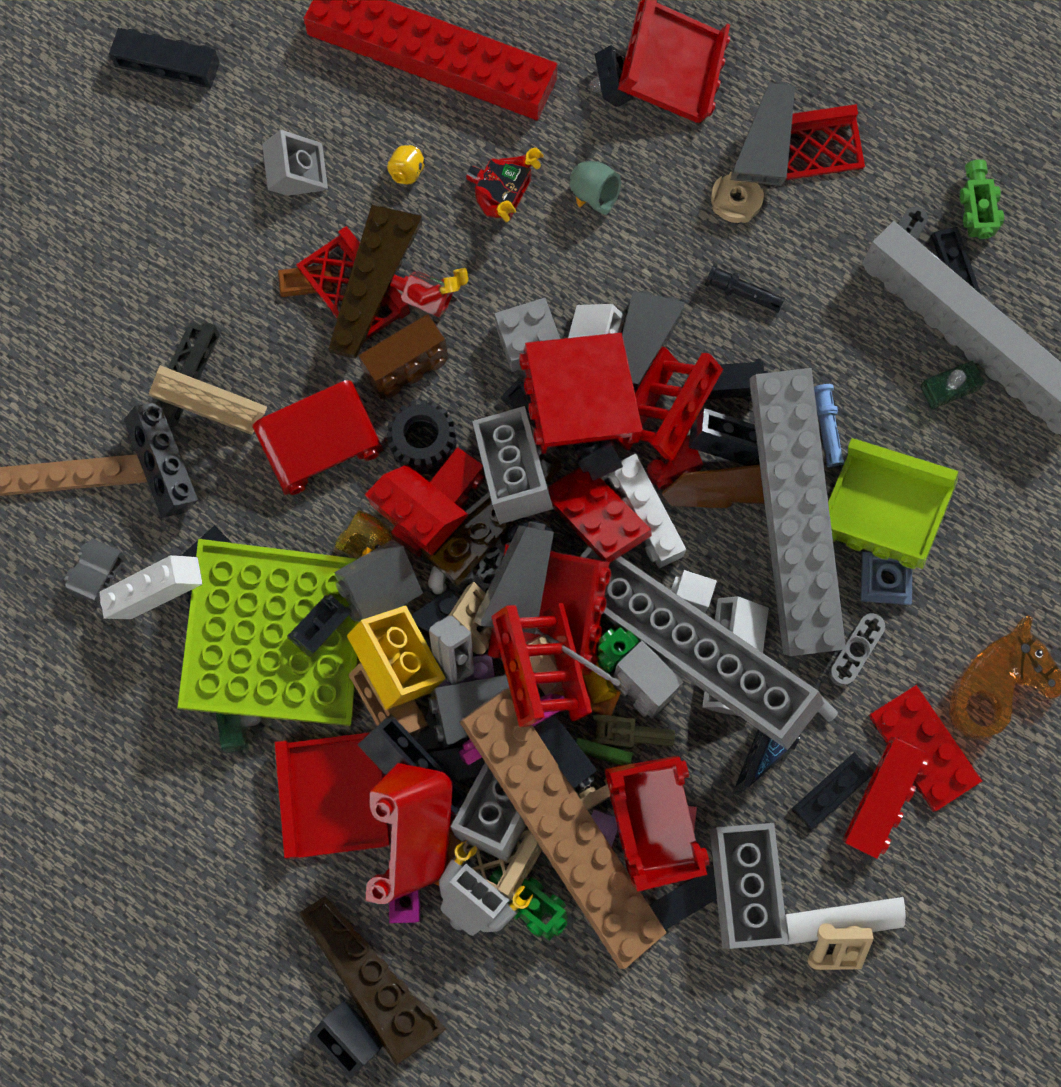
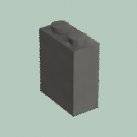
M393 541L385 543L334 572L338 580L336 587L341 596L346 598L349 605L346 608L351 611L349 616L353 621L360 622L363 619L399 608L423 594L403 545Z

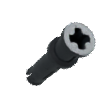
M713 264L704 286H714L725 291V294L728 296L733 293L779 313L785 297L739 279L738 273L734 272L731 274L719 269L717 264Z

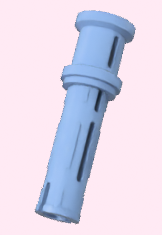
M832 384L814 386L817 416L821 428L827 467H836L839 464H844L835 418L838 408L834 406L832 396L834 387Z

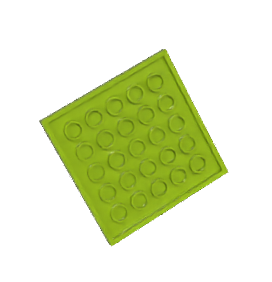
M198 539L196 557L198 558L202 585L192 589L177 709L350 726L354 684L348 674L357 665V654L347 635L359 622L353 621L348 616L310 658L289 640L287 635L325 595L328 596L330 594L343 606H349L346 598L341 596L336 587L338 580L334 572L357 559Z

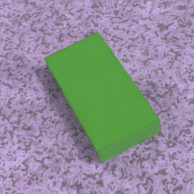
M577 738L576 743L586 756L622 766L631 763L633 756L631 752Z

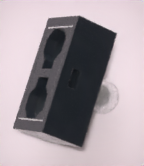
M612 45L595 53L598 76L590 81L591 91L594 93L602 92L603 99L615 107H619L632 100V95L618 90L625 54Z

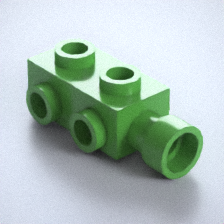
M980 159L973 160L965 165L966 177L970 180H967L965 186L960 190V203L964 204L965 209L963 225L968 230V237L988 239L995 236L1000 226L1004 223L1003 210H998L997 202L1000 201L1001 191L999 186H994V179H986L985 175L988 173L986 161Z

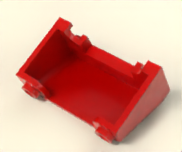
M349 380L337 383L264 416L252 425L285 495H297L303 492L308 483L307 478L357 456L358 459L370 461L380 455L379 452L383 451L381 442L353 382Z
M679 756L605 769L627 872L636 891L707 875L705 866L710 865L706 848H700L696 842L683 787L685 785V778H689L686 761H681Z
M397 763L370 791L371 813L377 820L392 824L389 868L384 874L374 875L367 882L365 901L387 904L431 885L441 878L448 866L452 782L445 773Z

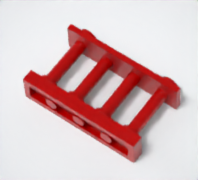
M661 347L635 393L642 427L648 417L664 420L658 432L643 430L639 440L651 442V445L665 459L673 460L723 371V368L711 354L701 353L698 361L693 365L678 362L666 347ZM673 372L689 375L683 387L667 385ZM660 395L677 397L670 410L654 407ZM626 438L615 439L625 450L629 451L633 443L627 444Z
M557 603L543 613L544 616L520 618L516 605L505 606L491 616L519 727H528L545 718L544 712L568 710L571 722L592 713L590 698L586 691L580 664L562 651V645L576 653L568 616L566 615L563 603ZM547 628L549 636L560 643L527 645L522 629ZM554 655L558 671L534 673L529 657ZM561 682L565 699L540 700L536 684Z

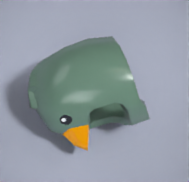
M586 161L577 164L570 176V188L576 196L578 207L580 208L588 202L594 210L607 215L611 212L620 193V175L609 166L598 161ZM599 199L604 201L602 206H600Z

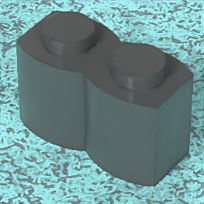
M91 538L88 544L85 543L81 547L78 554L80 559L74 568H70L67 572L65 587L70 592L100 605L99 592L111 586L126 556L121 551Z

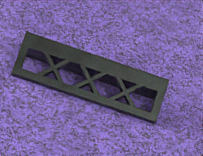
M190 322L168 368L174 371L177 368L179 373L199 380L220 336L216 326L205 322L204 326ZM193 332H200L194 347H192L190 338ZM190 354L181 370L178 364L181 357ZM153 398L151 403H162L163 401ZM166 403L163 412L170 426L176 428L184 409Z

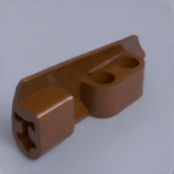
M760 464L683 473L671 486L662 492V495L671 506L728 508L733 503L765 504Z

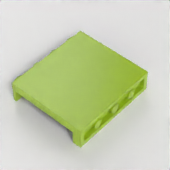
M851 438L848 445V456L828 501L833 542L837 540L846 543L853 550L861 551L864 549L873 552V555L880 559L888 560L891 558L900 561L901 565L910 569H915L916 567L923 569L956 487L958 471Z

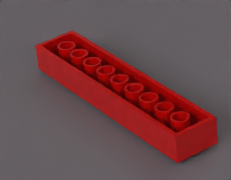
M313 0L304 16L307 34L537 121L557 80L558 63L388 0Z

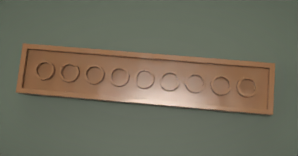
M506 688L459 722L619 969H626L667 932L641 892H637L633 887L630 875L575 790L558 768V764L532 725L519 727L509 688Z

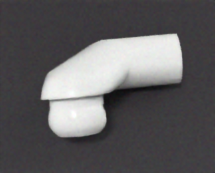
M435 566L431 570L428 585L429 588H432L433 593L441 594L447 589L444 583L446 576Z

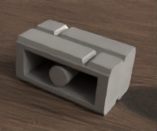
M447 616L431 626L429 633L432 654L446 680L452 685L458 684L475 671L471 632L463 625L460 626V622L453 616Z

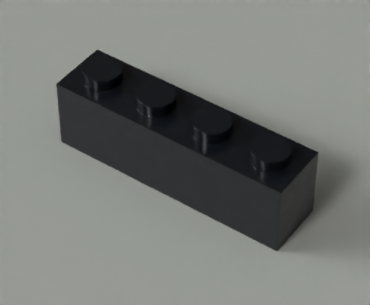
M118 28L109 51L110 58L117 68L209 89L213 85L220 64L215 49L209 46H197L183 40L166 39L158 34H144L135 29Z
M392 714L385 718L358 744L385 775L397 763L445 773ZM450 778L452 782V818L459 812L467 795Z

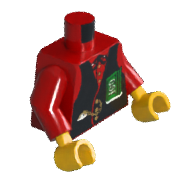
M531 148L523 156L499 160L490 159L485 170L473 165L470 167L466 180L477 184L475 187L477 203L487 217L502 218L505 222L511 220L531 182L530 167L532 166L535 169L541 167V163L537 159L543 158L544 155L538 148Z
M466 268L453 270L454 277L438 280L418 271L413 272L409 277L395 272L390 286L403 291L402 301L440 317L446 312L453 293L459 291L460 286L467 284L468 273Z

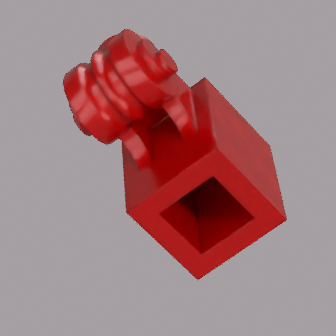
M690 435L686 436L673 460L667 459L668 463L664 464L663 461L656 459L648 464L646 474L651 483L657 485L659 490L673 484L672 480H677L683 473L701 471L703 462L698 450L689 448Z

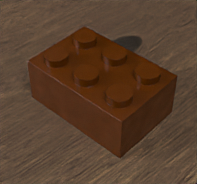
M429 314L358 355L363 373L380 399L386 396L387 398L395 396L399 393L402 386L407 383L414 384L422 379L424 373L431 369L437 370L441 368L448 359L446 340Z

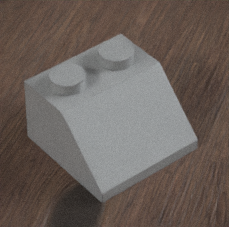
M279 130L262 144L269 191L289 196L328 189L322 143Z

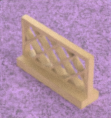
M161 365L157 370L148 394L150 397L248 434H253L252 425L263 417L267 409L265 405Z
M530 830L522 833L519 839H524L521 844L518 840V849L515 855L510 856L508 862L499 859L483 864L480 855L481 850L477 848L476 854L479 866L472 869L476 872L481 871L482 877L505 895L510 902L516 890L522 886V882L527 878L542 851ZM467 843L463 847L466 854L473 848H469L471 845ZM501 865L503 875L496 885L487 880L485 870Z

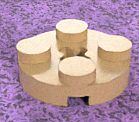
M730 172L729 175L718 178L713 186L711 193L712 209L715 214L729 222H749L761 209L764 199L763 189L760 188L758 183L730 180L732 173ZM736 192H739L743 200L734 201L730 195H735Z

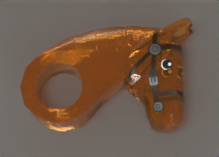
M1027 615L1025 618H1022L1012 633L994 641L979 652L956 681L950 700L949 715L953 726L965 737L981 740L999 734L1011 721L1015 684L1036 688L1048 699H1055L1061 696V669L1052 658L1046 646L1030 632L1033 617ZM971 695H982L992 704L994 718L990 725L980 726L974 723L968 716L966 706Z

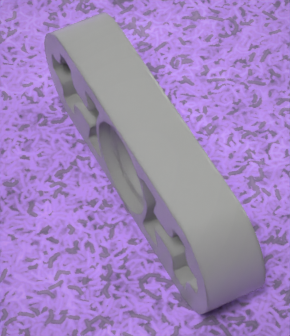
M870 613L858 622L845 643L846 649L840 651L829 670V676L833 683L838 686H846L854 681L885 630V622L881 616ZM865 622H876L875 628L878 632L872 631L867 639L861 637L868 628ZM857 642L864 647V655L862 657H855L850 653L849 648L852 643ZM848 660L853 662L847 670V674L850 677L845 676L843 679H840L836 668L841 669Z

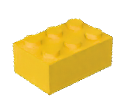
M406 605L361 620L347 635L386 710L430 694L446 679Z

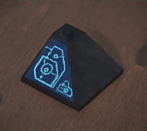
M757 730L732 793L739 795L786 755L790 749L795 750L800 735L790 748L786 750L763 732Z

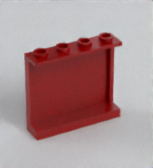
M639 0L618 90L693 122L701 123L707 116L710 117L716 106L714 97L721 83L719 74L725 64L724 51L730 42V36H728L730 24H726L719 31L657 3V0Z
M622 332L525 343L523 353L519 354L521 370L526 371L527 378H524V389L526 395L530 394L531 397L529 415L531 420L535 419L536 428L533 430L534 442L536 445H540L541 454H546L547 447L618 438H626L627 444L639 442L643 429Z
M505 545L504 555H505V553H506V551H507L509 545ZM550 551L539 617L544 616L543 613L557 603H563L566 615L568 616L576 653L596 666L597 655L595 654V648L602 632L599 624L601 614L604 613L606 608L604 594L611 578L610 562ZM492 627L488 656L502 658L495 629ZM538 628L541 632L549 635L547 628ZM523 632L525 642L540 636L539 634ZM579 662L582 676L591 675L592 670Z
M369 733L291 743L287 741L275 742L284 858L296 859L391 846L392 824L377 820L370 811V791L385 777V774L358 746Z

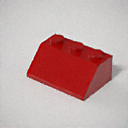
M408 464L383 474L365 494L370 505L430 556L469 516L468 513Z

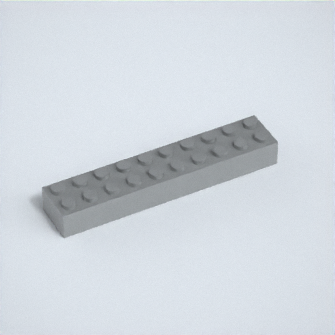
M893 221L872 242L862 262L866 272L872 277L879 278L890 293L897 294L904 300L905 305L910 310L917 311L922 315L928 326L937 328L944 334L948 343L954 346L957 345L964 351L969 361L978 363L985 369V373L990 379L999 381L1011 397L1021 400L1032 415L1042 418L1052 432L1061 435V362Z
M812 368L755 374L749 380L783 654L797 656L846 649Z
M589 546L580 556L603 561ZM621 556L609 564L611 578L604 594L606 608L601 617L617 629L621 627L625 632L630 630L639 642L643 641L663 662L788 750L824 704L819 691Z

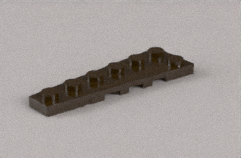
M371 204L328 348L330 353L356 359L371 329V324L381 308L380 305L391 288L392 278L395 272L399 271L407 249H410L422 224L421 215Z
M539 449L538 455L546 484H548L562 468L561 463L547 451L546 454H541ZM490 492L465 511L469 516L432 556L422 548L420 549L422 555L457 586L516 521L513 520L499 524L492 505Z
M325 896L300 911L299 916L396 1066L446 1030L437 1017L422 1001H419L409 991V987L404 981L398 979L388 968L389 965L376 955L368 946L369 943L353 929L348 920Z

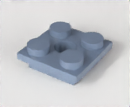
M862 552L861 601L911 605L912 569L904 567L899 563L900 561L891 558L884 560L874 556L871 552ZM888 571L892 573L894 583L887 584L883 582L881 572Z

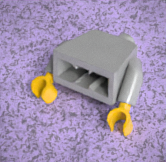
M467 840L463 841L455 847L456 858L455 860L451 859L439 879L441 897L443 898L441 911L450 918V924L454 929L464 930L469 935L474 936L480 930L484 933L500 931L517 914L516 910L518 908L524 909L529 905L533 894L529 899L522 900L519 894L524 890L525 886H521L516 890L512 902L509 904V899L470 866L467 864L462 865L464 861L473 857L477 852V847L475 846L466 854L463 847Z

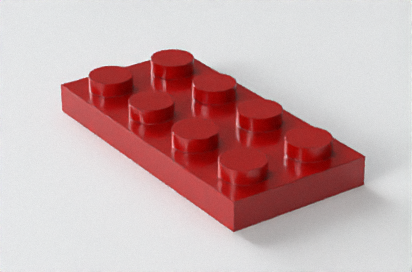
M581 467L547 487L554 510L603 561L611 563L652 536L651 528L601 478L593 481L589 472L583 473Z
M917 685L868 715L886 743H888L890 737H895L927 753L925 757L928 760L927 767L921 776H916L914 784L933 812H936L982 782Z

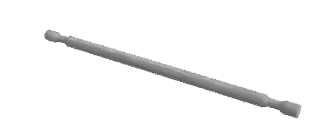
M537 628L536 634L540 636L544 634L549 643H560ZM562 645L563 652L606 680H610L615 686H619V680L612 678L599 667Z

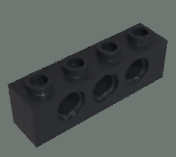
M160 402L134 406L124 418V423L160 516L164 518L185 513L198 499Z
M704 408L691 427L689 448L745 466L759 465L755 424Z

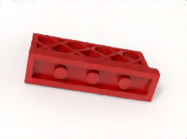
M857 104L793 113L791 134L799 135L804 141L798 149L791 144L789 146V150L794 155L788 162L787 171L790 173H787L785 180L865 168L856 119L858 115ZM839 127H851L852 137L848 142L836 134ZM822 130L829 135L824 145L811 138L814 131ZM831 138L844 146L838 156L825 148ZM806 142L819 150L813 160L800 151ZM848 149L856 154L857 163L848 164L840 157ZM821 152L834 160L830 167L823 168L815 162ZM796 156L809 164L805 171H797L790 166Z
M347 226L338 231V237L296 264L298 270L336 318L339 315V301H343L344 298L343 295H340L342 284H348L349 279L344 278L345 267L353 268L360 244ZM338 246L344 252L343 260L328 259L329 252ZM312 263L323 264L321 275L310 274L306 267ZM327 265L341 266L340 276H325ZM324 281L338 283L336 294H328L323 291ZM390 288L380 305L387 307L391 314L385 318L376 317L373 320L365 341L399 317L403 319L410 314L409 304L401 300L402 295L396 288Z

